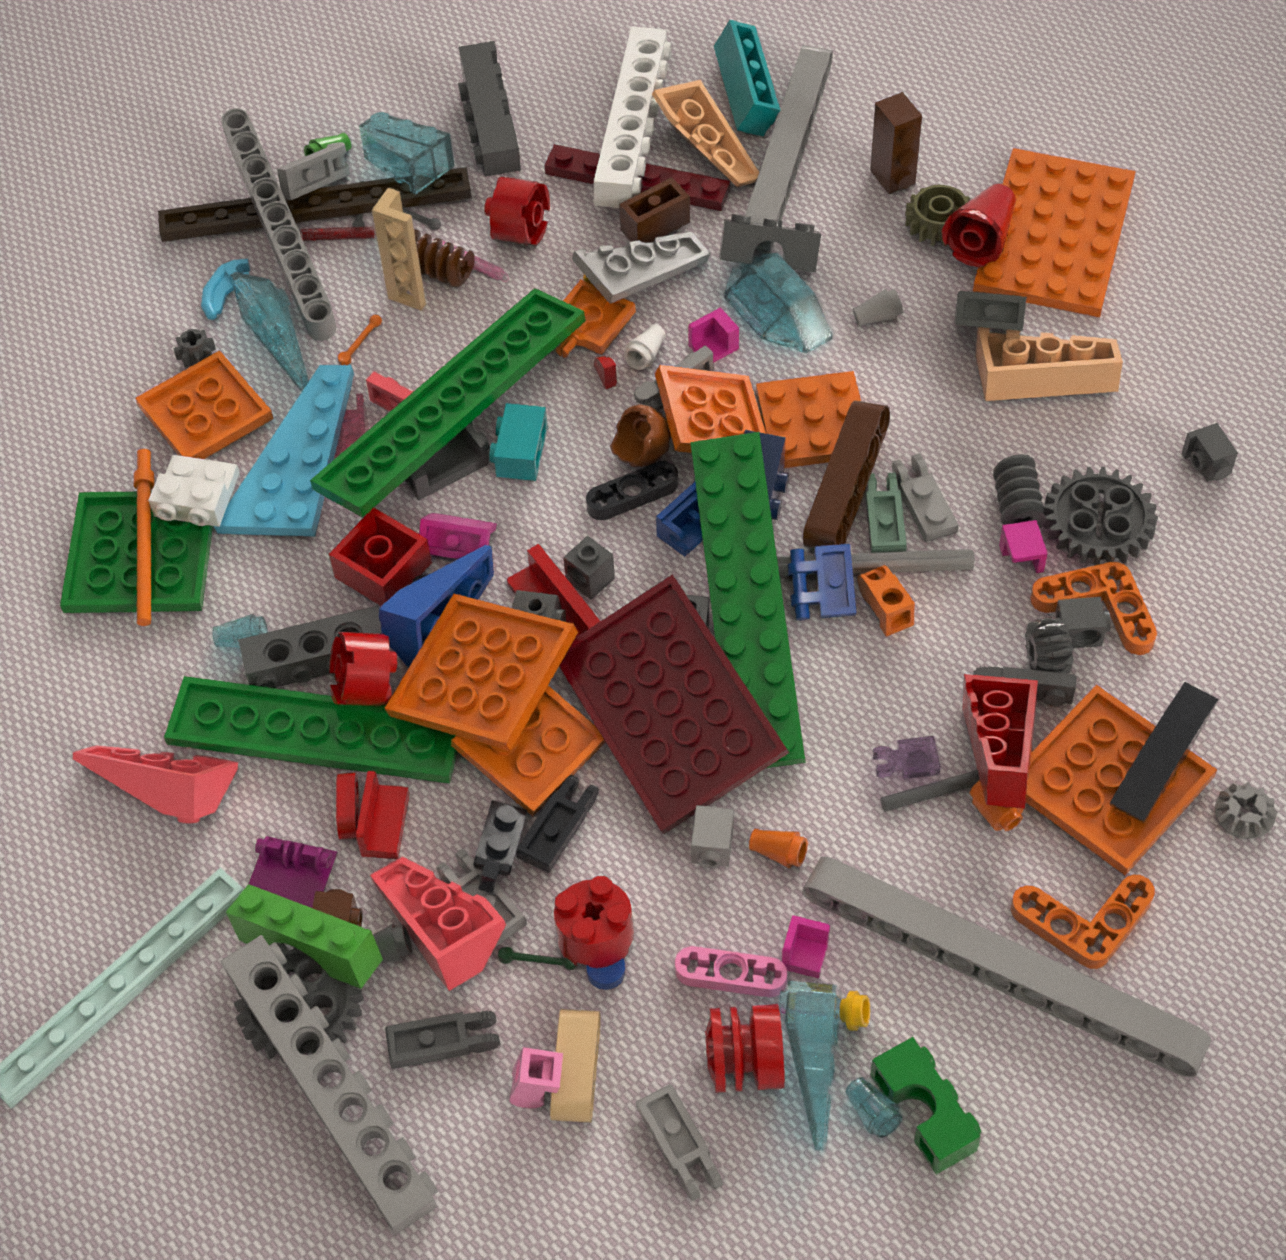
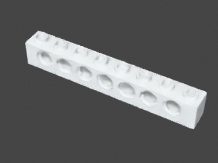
M631 26L594 178V206L619 208L620 203L641 192V178L639 176L645 175L646 157L643 156H649L650 137L648 136L653 137L655 118L652 117H657L659 105L652 93L654 90L663 88V79H666L667 61H670L672 43L667 42V30Z

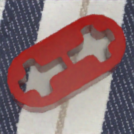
M356 772L337 774L336 779L337 832L339 840L356 838L359 819L358 776Z

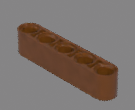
M853 401L851 403L804 527L803 544L806 548L814 549L815 546L846 544L888 430L890 409L887 405Z

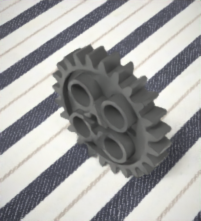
M1087 467L1086 475H1082L1078 470H1074L1072 479L1063 475L1060 484L1054 483L1051 493H1047L1043 512L1046 516V522L1043 528L1049 529V540L1058 539L1056 544L1057 550L1065 547L1069 548L1068 558L1073 557L1076 553L1081 555V564L1085 563L1088 558L1093 559L1094 566L1099 565L1101 559H1105L1108 563L1114 562L1115 558H1118L1125 564L1129 554L1137 558L1140 549L1146 550L1150 539L1153 540L1158 516L1155 515L1156 504L1150 503L1152 494H1141L1143 484L1139 483L1132 486L1130 484L1132 476L1128 475L1122 480L1119 478V470L1117 469L1112 475H1107L1105 467H1101L1099 474H1094L1091 467ZM1099 493L1104 495L1101 522L1103 523L1100 535L1101 540L1095 537Z
M280 943L279 948L287 959V963L283 964L282 967L287 974L294 972L300 978L308 992L303 999L309 1008L312 1009L316 1005L319 1009L323 1007L332 1008L324 1016L329 1024L324 1031L331 1041L339 1038L342 1043H346L347 1039L343 1030H356L355 1021L351 1017L362 1016L361 1007L357 1004L364 1001L362 991L355 986L330 977L314 959L295 947L293 950H288L284 943ZM311 974H321L314 982L305 981ZM266 976L261 979L258 988L269 990L276 985L278 978ZM244 999L235 1001V1008L240 1013L236 1016L239 1026L244 1027L242 1033L246 1041L253 1039L251 1043L256 1051L265 1047L267 1058L272 1059L277 1054L273 1044ZM284 1009L280 1013L278 1020L281 1022L294 1020L298 1015V1009ZM316 1040L305 1041L301 1045L299 1053L303 1055L305 1053L314 1054L318 1050L320 1042Z

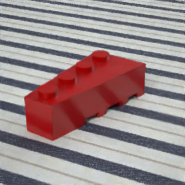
M964 674L962 710L986 805L1025 809L1036 715L1038 680Z

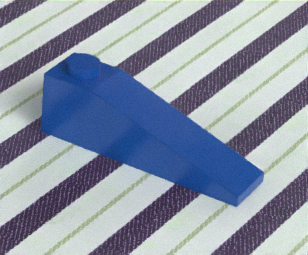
M484 545L400 589L379 608L382 634L388 635L390 648L396 652L397 656L408 668L453 594L477 600L480 598L494 576L492 546Z

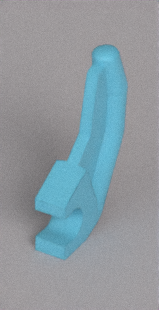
M248 258L232 260L219 266L203 288L201 307L208 319L214 320L217 315L222 313L226 296L234 289L238 291L251 284Z

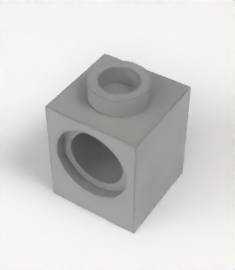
M696 805L691 842V863H697L706 868L729 867L734 828V809Z

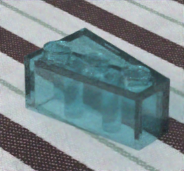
M385 112L374 113L368 120L359 125L364 158L383 172L390 171L393 173L397 182H405L410 185V191L415 195L455 166L450 133L438 130L432 126L417 124L409 119L397 118Z

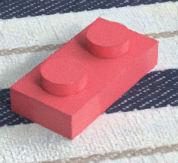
M373 372L366 379L370 401L388 411L393 410L414 392L399 385L393 378L384 377L376 372Z

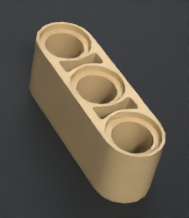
M560 1009L555 1052L563 1053L560 1088L557 1093L551 1092V1121L592 1122L600 1039V1011Z

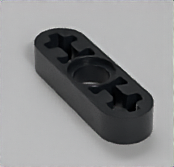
M659 461L593 487L586 495L587 512L593 519L607 520L670 495L678 488V469L670 462ZM658 476H663L665 479H668V478H669V480H668V481H663L662 478H657V477H658ZM628 486H638L642 490L635 496H629L623 492ZM601 500L603 503H607V505L602 506L600 503H596V501Z

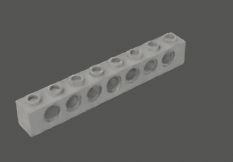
M260 935L221 960L229 978L393 1233L397 1235L435 1209L437 1205L433 1195L438 1192L436 1186L426 1171L419 1175L410 1162L416 1158L412 1149L403 1137L396 1141L388 1129L394 1124L382 1104L374 1107L367 1097V1094L372 1091L371 1087L360 1071L354 1074L350 1071L345 1061L350 1059L347 1050L339 1038L331 1041L324 1031L329 1026L326 1018L317 1005L310 1009L303 999L308 992L296 973L289 977L282 967L283 964L287 963V959L276 942L268 945L264 937ZM274 976L278 978L273 988L269 990L258 988L259 982L264 977ZM284 1009H298V1015L293 1021L285 1023L278 1020L280 1013ZM307 1040L320 1042V1046L314 1054L303 1055L299 1053V1049ZM336 1072L341 1075L339 1084L333 1088H324L320 1085L321 1079L327 1073ZM350 1105H358L363 1108V1113L358 1120L347 1122L342 1119V1113L345 1108ZM373 1138L382 1139L385 1142V1147L381 1153L370 1156L363 1152L364 1145L368 1140ZM393 1172H402L407 1175L406 1184L398 1190H391L385 1186L386 1178Z

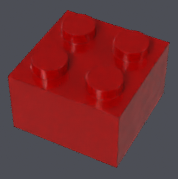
M376 508L368 512L329 553L334 577L380 606L387 602L397 591L412 584L413 579L422 575L432 564L428 539Z

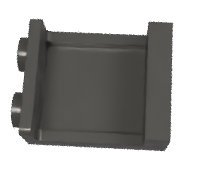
M959 291L957 293L954 323L955 325L1023 331L1027 297Z
M469 423L410 475L405 482L417 499L421 500L489 465L487 450L490 449V445L486 436L481 431L477 433L473 428V423Z

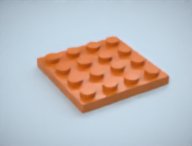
M453 594L387 703L385 710L390 717L511 751L578 631L574 624Z
M1096 684L1031 752L1026 803L1126 876L1216 775L1217 769L1192 751H1189L1184 762L1179 765L1165 792L1160 795L1145 823L1112 807L1110 801L1156 726Z

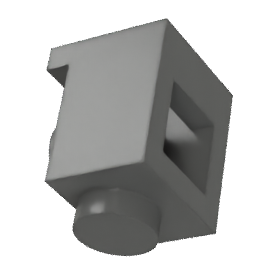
M1215 423L1187 433L1181 454L1184 459L1191 457L1194 468L1200 471L1206 481L1209 482L1211 480H1222L1232 473L1238 452L1219 424Z

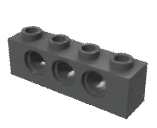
M378 605L238 639L249 685L277 688L296 682L304 683L312 678L328 674H335L329 673L330 655L334 638L340 637L339 632L382 634Z

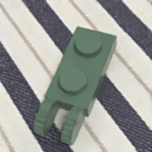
M896 472L888 473L886 488L888 491H876L877 480L874 473H871L866 487V510L871 553L906 551L907 543L901 490H898Z

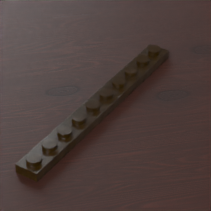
M467 167L322 187L293 200H285L295 223L371 213L373 207L388 188L400 191L402 208L469 199L472 196ZM251 198L158 211L159 233L162 242L263 228Z

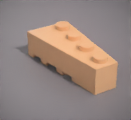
M978 327L975 357L985 401L1118 392L1123 361L1116 339L1072 335L1070 340H1065L1054 336V333L1041 332L1040 337L1022 336L1018 330L1006 329V334L990 333V328Z

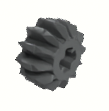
M1047 617L1028 623L1025 633V647L1030 668L1039 671L1070 673L1074 661L1072 656L1074 649L1072 648L1068 627L1061 618Z

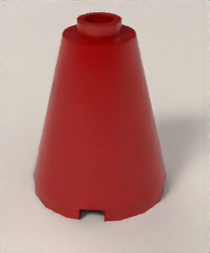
M993 184L946 219L942 228V239L945 246L949 244L954 251L952 255L958 261L969 266L983 267L987 263L995 262L1000 257L1005 246L1016 204L1014 192L1006 185Z

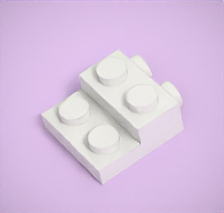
M172 455L166 473H159L148 500L154 517H159L166 521L179 520L191 522L198 526L211 525L220 527L240 473L238 465Z

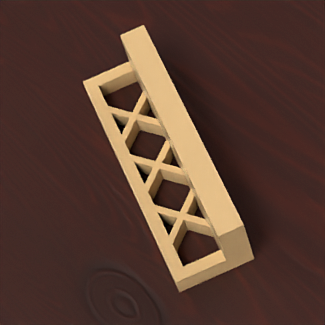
M388 188L372 209L388 299L422 311L426 301L412 215L403 213L400 191Z

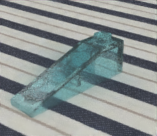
M239 272L230 274L241 318L302 392L309 380L288 306L291 304L286 292L282 288L277 289L270 279Z
M788 980V990H781L779 1011L780 1014L785 1015V1025L814 1148L817 1151L826 1152L831 1110V1094H828L829 1086H832L835 1073V1057L832 1053V1045H838L839 1008L842 993L838 986L833 984Z

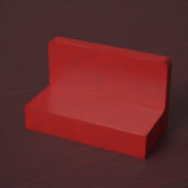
M376 771L367 772L356 839L361 857L398 859L410 792L409 788L404 786L379 785Z

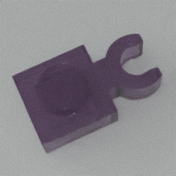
M934 736L897 740V750L887 746H878L873 749V760L884 759L888 762L884 765H876L877 777H888L896 770L902 771L903 779L940 775L941 766Z

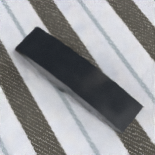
M1184 682L1136 757L1110 801V805L1145 823L1160 795L1165 792L1179 765L1184 762L1219 699Z

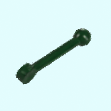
M503 947L498 951L499 961L504 964L518 960L561 965L567 970H574L577 967L567 958L516 953L510 947Z

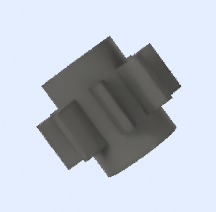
M189 329L183 332L180 337H176L178 346L173 348L176 359L182 360L186 369L212 355V351L216 350L213 338H207L205 330L200 331L197 329Z

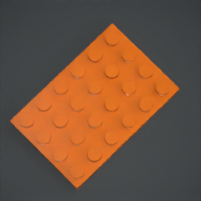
M1013 148L1003 185H1006L1014 192L1016 204L1002 254L995 262L992 261L987 263L986 266L978 267L973 292L1027 297L1026 303L1100 317L1136 171Z

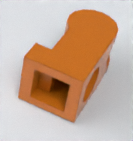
M880 566L857 577L861 595L878 617L880 628L886 637L914 625L915 603L895 574L893 575L887 566Z

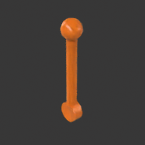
M372 315L367 327L346 352L339 353L338 361L340 365H349L351 363V355L373 328L381 325L382 319L379 315Z

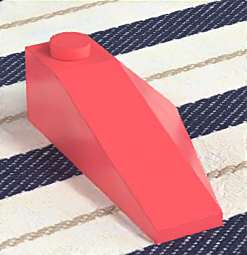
M98 745L73 752V760L158 812L177 817V821L181 823H197L201 817L215 813L238 770V762L195 755L193 760H174V753L170 752L145 754L140 757V750Z
M403 856L370 875L373 883L400 923L406 927L410 938L431 969L449 991L483 971L506 926L504 919L486 898L478 894L472 896L462 891L460 885L452 881L448 884L436 878L432 871Z

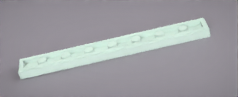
M221 867L0 1063V1098L10 1109L20 1102L227 915L226 911L242 893L244 888Z

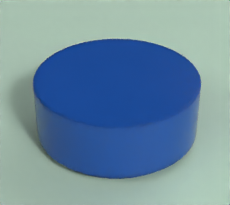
M622 958L613 965L603 968H592L586 965L587 978L593 986L599 989L609 990L617 987L625 977L624 959Z

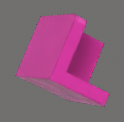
M721 307L688 325V346L695 353L706 345L713 352V363L739 349V327Z
M1037 520L1002 525L999 542L1002 557L1010 555L1014 563L1032 560L1036 573H1043L1048 553Z
M792 915L782 950V962L786 966L787 971L819 979L829 944V924Z

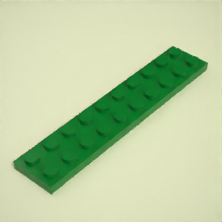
M534 288L310 480L312 489L363 518L586 321L584 311Z
M754 432L690 442L715 640L789 751L787 755L767 768L806 763L760 433Z

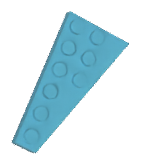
M319 365L228 503L220 527L214 526L217 534L315 537L325 497L312 489L310 480L334 460L354 378V371L351 365Z

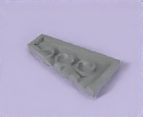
M692 232L656 237L654 242L642 243L640 240L628 242L627 246L613 248L612 245L600 246L598 251L588 253L585 249L575 250L572 260L611 304L708 262L711 253Z

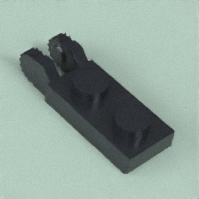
M574 775L568 776L558 792L553 793L517 847L516 857L550 873L587 816V812H589L598 796L599 788L590 784L578 802L575 803L570 799L578 788L579 778Z

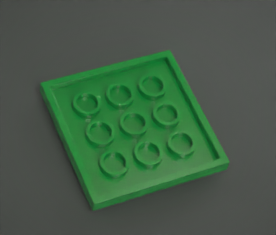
M137 491L79 492L60 602L63 613L137 612ZM151 509V612L202 611L213 526H198L191 522L179 520L166 521L159 517H154Z

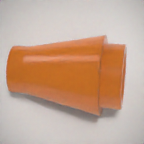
M755 828L749 840V849L751 851L758 852L787 868L792 866L800 867L804 862L808 848L807 838L800 836V833L795 831H771Z

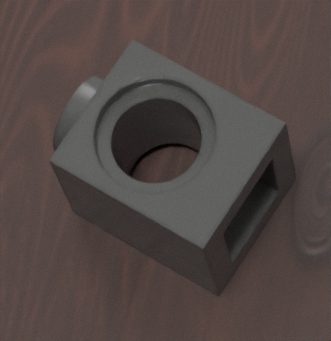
M588 535L563 557L565 577L573 587L590 600L615 579L613 554Z
M1101 597L1058 600L1054 618H1061L1068 627L1072 648L1102 646L1105 633L1111 630V617L1108 610H1103Z

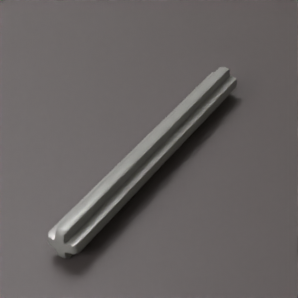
M971 549L851 553L853 574L866 573L883 565L887 566L891 572L971 570L974 568L975 563L974 552ZM790 555L777 556L780 576H789L788 564L791 563ZM804 555L805 561L815 560V555Z

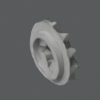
M1249 781L1244 785L1232 783L1228 789L1220 792L1215 803V814L1220 825L1232 835L1240 838L1252 839L1265 835L1273 827L1278 813L1275 811L1274 798H1269L1265 794L1264 787L1260 789L1251 787ZM1247 803H1254L1252 812H1248L1246 815L1243 814L1241 818L1238 817L1241 805L1245 806Z

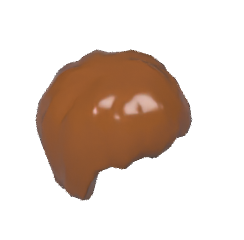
M642 404L633 405L623 412L621 419L616 425V435L610 445L612 453L618 456V460L629 464L631 467L637 468L651 465L657 462L670 449L671 433L668 422L664 415L653 407Z

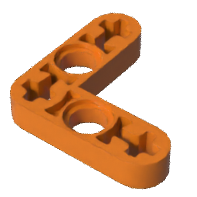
M1119 562L1103 563L1042 577L1033 584L1030 599L1031 604L1038 611L1044 613L1055 612L1058 600L1101 597L1110 613L1124 648L1136 655H1144L1153 649L1157 636L1156 627L1131 571L1124 564ZM1109 576H1113L1115 580H1120L1119 592L1116 593V583L1113 579H1108ZM1075 582H1084L1090 587V590L1086 593H1079L1073 590L1071 585ZM1042 591H1046L1048 595H1053V598L1048 599L1045 594L1041 595ZM1122 602H1128L1134 605L1136 611L1126 614L1121 612L1117 605ZM1137 623L1136 630L1140 637H1146L1145 641H1141L1138 636L1133 637L1135 631L1134 624Z
M1135 874L1127 876L1091 922H1089L1041 889L1026 885L1015 891L1011 902V913L1019 923L1082 966L1089 969H1098L1108 963L1148 911L1155 895V888L1147 877ZM1137 889L1143 892L1142 897L1138 896L1132 903L1131 908L1125 905L1130 892H1135ZM1034 901L1036 903L1035 908L1030 907L1027 911L1022 908L1023 902ZM1049 910L1044 922H1040L1041 915L1044 916L1045 911ZM1108 914H1118L1125 920L1126 926L1121 929L1110 928L1106 924L1104 917ZM1056 919H1063L1070 924L1072 931L1066 935H1059L1052 930L1050 923ZM1101 934L1105 939L1102 942L1100 951L1094 952L1093 955L1087 952L1088 946L1092 947Z

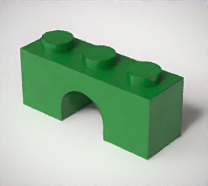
M911 1037L873 1058L870 1076L891 1107L904 1100L915 1099L925 1103L930 1108L932 1117L916 1127L914 1142L937 1175L977 1151L981 1138V1129L975 1117L970 1112L965 1114L958 1104V1095L948 1079L942 1080L935 1070L936 1063L930 1051L925 1046L920 1048L914 1037Z

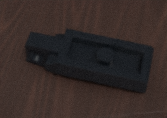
M494 800L491 801L473 863L475 865L474 868L483 870L478 890L493 893L498 874L510 875L527 809Z

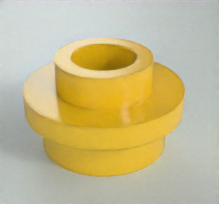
M849 991L846 998H843L840 1002L839 1014L841 1021L846 1023L850 1031H857L859 1027L868 1026L871 1012L868 996L860 995L858 991Z

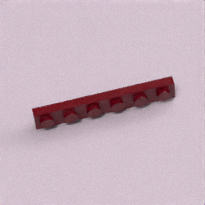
M554 144L544 165L545 174L594 184L600 153ZM646 163L645 175L639 176L641 178L640 193L672 177L690 196V205L721 212L730 192L729 180Z

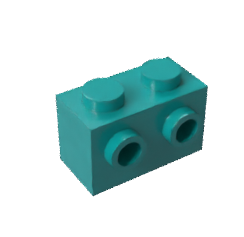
M506 403L503 416H498L496 421L497 443H491L489 453L490 463L495 464L496 477L537 480L548 430L546 407Z

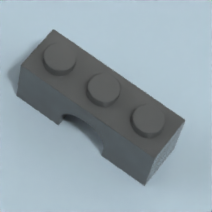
M732 214L731 219H724L719 251L720 260L752 264L755 248L761 242L772 240L782 246V267L784 269L816 273L821 233L814 231L815 225L795 223V228L783 227V221L764 218L763 224L750 222V216Z

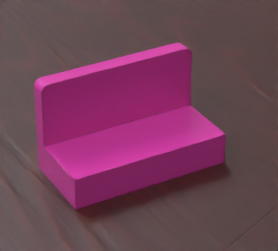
M430 513L421 518L419 534L428 539L430 555L459 559L484 545H489L490 534L496 531L497 523Z

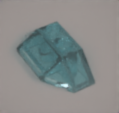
M778 253L760 254L753 257L752 264L742 263L732 268L724 292V298L761 339L782 346L797 348V351L808 353L833 339V334L815 292Z

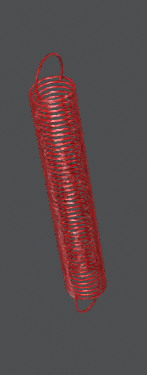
M340 227L328 229L314 228L313 232L310 229V233L309 229H302V240L311 241L312 239V241H319L322 238L323 240H333V237L334 240H341V238L342 240L344 238L349 240L352 237L353 239H363V236L364 239H371V237L374 239L375 229L373 228L372 231V227H347L346 230L343 228L342 232Z

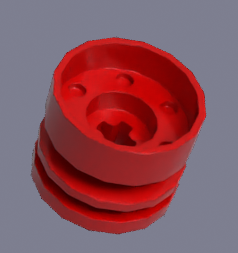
M778 1004L751 1006L749 1024L742 1025L737 1008L729 1007L730 1025L722 1026L720 1008H710V1018L705 1031L707 1069L714 1083L715 1093L726 1092L725 1074H733L735 1091H742L744 1073L749 1072L753 1074L757 1090L784 1089V1052Z

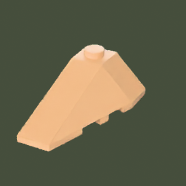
M701 80L653 91L654 99L676 132L736 187L757 181L758 169Z

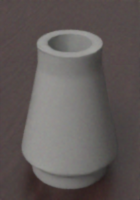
M884 289L866 302L854 307L853 314L858 326L870 323L895 320L897 315L903 314V307L895 289L890 291Z

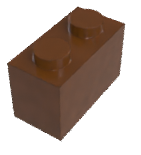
M671 177L620 203V228L622 233L630 241L640 240L642 243L654 242L656 237L665 236L690 223V196Z

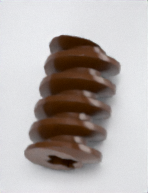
M414 229L421 274H426L432 279H438L442 283H449L452 287L462 286L474 268L475 256L473 251L469 250L465 254V250L461 246L456 247L454 250L453 243L446 242L443 245L442 239L435 238L432 241L431 235L425 233L421 237V232Z

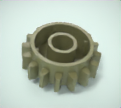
M939 184L921 188L917 195H911L910 203L906 204L905 226L910 227L911 235L919 233V242L929 239L931 246H935L937 241H941L944 247H946L942 239L944 223L953 212L969 202L970 197L965 196L960 189L948 185Z

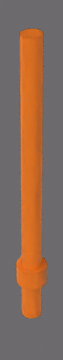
M139 449L137 451V470L133 474V486L137 489V624L148 626L151 624V507L148 500L154 487V472L151 470L150 450Z

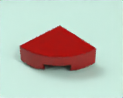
M606 356L595 358L594 367L605 390L615 387L617 384L616 364L613 359Z

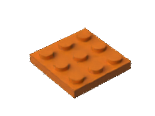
M220 350L135 398L138 407L177 455L205 459L274 419L271 409Z
M665 365L658 366L654 374L675 451L692 453L690 442L744 434L745 430L766 434L749 376Z
M854 371L756 383V395L766 434L786 437L784 468L829 463L851 403L853 401H861Z
M547 686L511 751L455 736L451 740V746L523 809H527V812L532 817L549 801L553 793L560 789L568 776L574 775L605 743L597 727L550 686Z

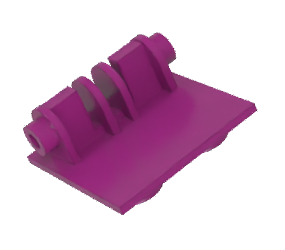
M266 836L264 839L258 838L255 845V853H259V857L248 884L312 908L315 891L324 892L338 852Z

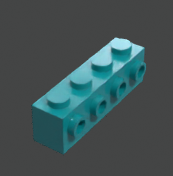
M729 20L713 47L736 129L747 134L764 136L769 127L775 123L780 107L757 29L753 25Z

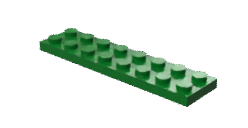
M187 676L183 677L164 735L166 744L172 746L361 772L376 771V774L448 784L451 781L458 753L451 746V740L456 735L390 717L385 710L386 705H336L329 695Z

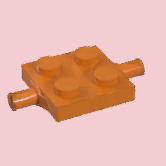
M580 279L563 301L583 310L586 321L556 348L557 354L559 356L563 354V358H566L572 349L578 345L602 355L635 314V303L623 298L609 304L593 284Z

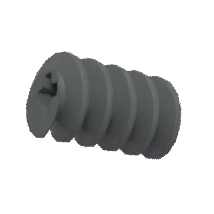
M1019 454L1004 458L995 466L993 478L995 480L1002 524L1007 525L1037 520L1040 529L1046 522V516L1043 513L1044 505L1041 502L1042 494L1039 491L1040 483L1037 480L1036 463L1029 455Z

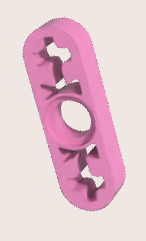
M689 946L679 951L675 958L676 977L681 983L691 987L761 997H776L785 990L787 985L786 966L782 961L773 957ZM690 960L698 961L695 973L687 972ZM710 962H714V966H713V976H714V977L708 976V969H710ZM726 964H736L741 968L742 974L735 980H727L721 976L720 969ZM749 967L754 968L752 982H747ZM767 971L774 972L775 978L772 984L765 983L763 976H766Z

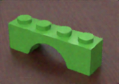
M250 884L246 886L226 911L239 941L248 944L262 935L268 945L274 942L291 945L314 959L330 977L360 989L383 960L371 930Z

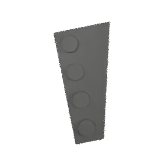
M495 41L459 47L463 82L458 83L461 101H467L466 104H463L466 122L472 121V125H468L471 144L477 143V146L473 147L476 165L482 164L485 177L521 170L518 142L509 110L506 89L503 86L500 63H497Z

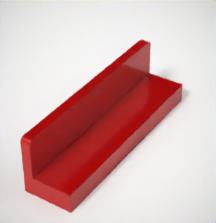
M540 544L527 550L529 566L507 578V585L514 594H516V590L558 595L561 607L566 611V622L574 624L578 631L576 637L600 622L599 618Z

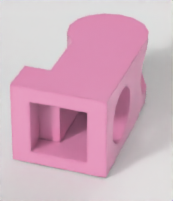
M523 1047L513 1067V1081L509 1102L522 1108L542 1107L544 1105L545 1092L557 1093L560 1088L563 1053Z

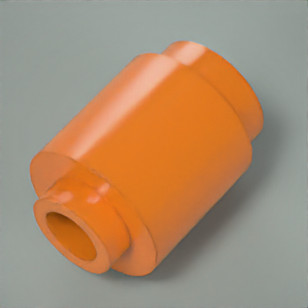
M980 780L971 788L969 794L973 798L972 804L995 831L1002 829L1010 831L1022 821L1023 816L1021 814L1024 808H1004L986 805Z

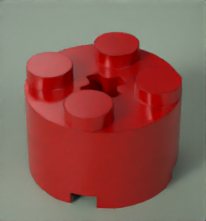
M499 177L493 196L486 199L484 206L485 215L490 217L491 239L524 245H537L542 240L548 221H543L544 210L550 211V196L547 186L536 181Z
M339 632L340 637H335L332 644L329 673H335L337 685L330 684V692L334 704L360 706L387 705L392 696L391 685L389 684L390 673H395L397 669V654L395 651L389 650L390 642L388 635Z
M596 876L590 880L580 881L556 896L554 920L558 946L564 958L569 959L576 966L579 963L592 968H603L613 965L626 957L634 938L631 903L627 894L619 886L612 883L610 878Z

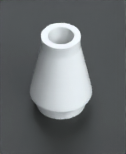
M651 325L646 331L629 341L625 346L624 352L626 362L632 368L638 370L650 367L656 358L662 342L666 338L665 331L658 325Z

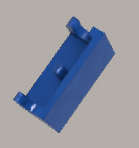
M695 482L656 516L657 537L684 557L703 541Z

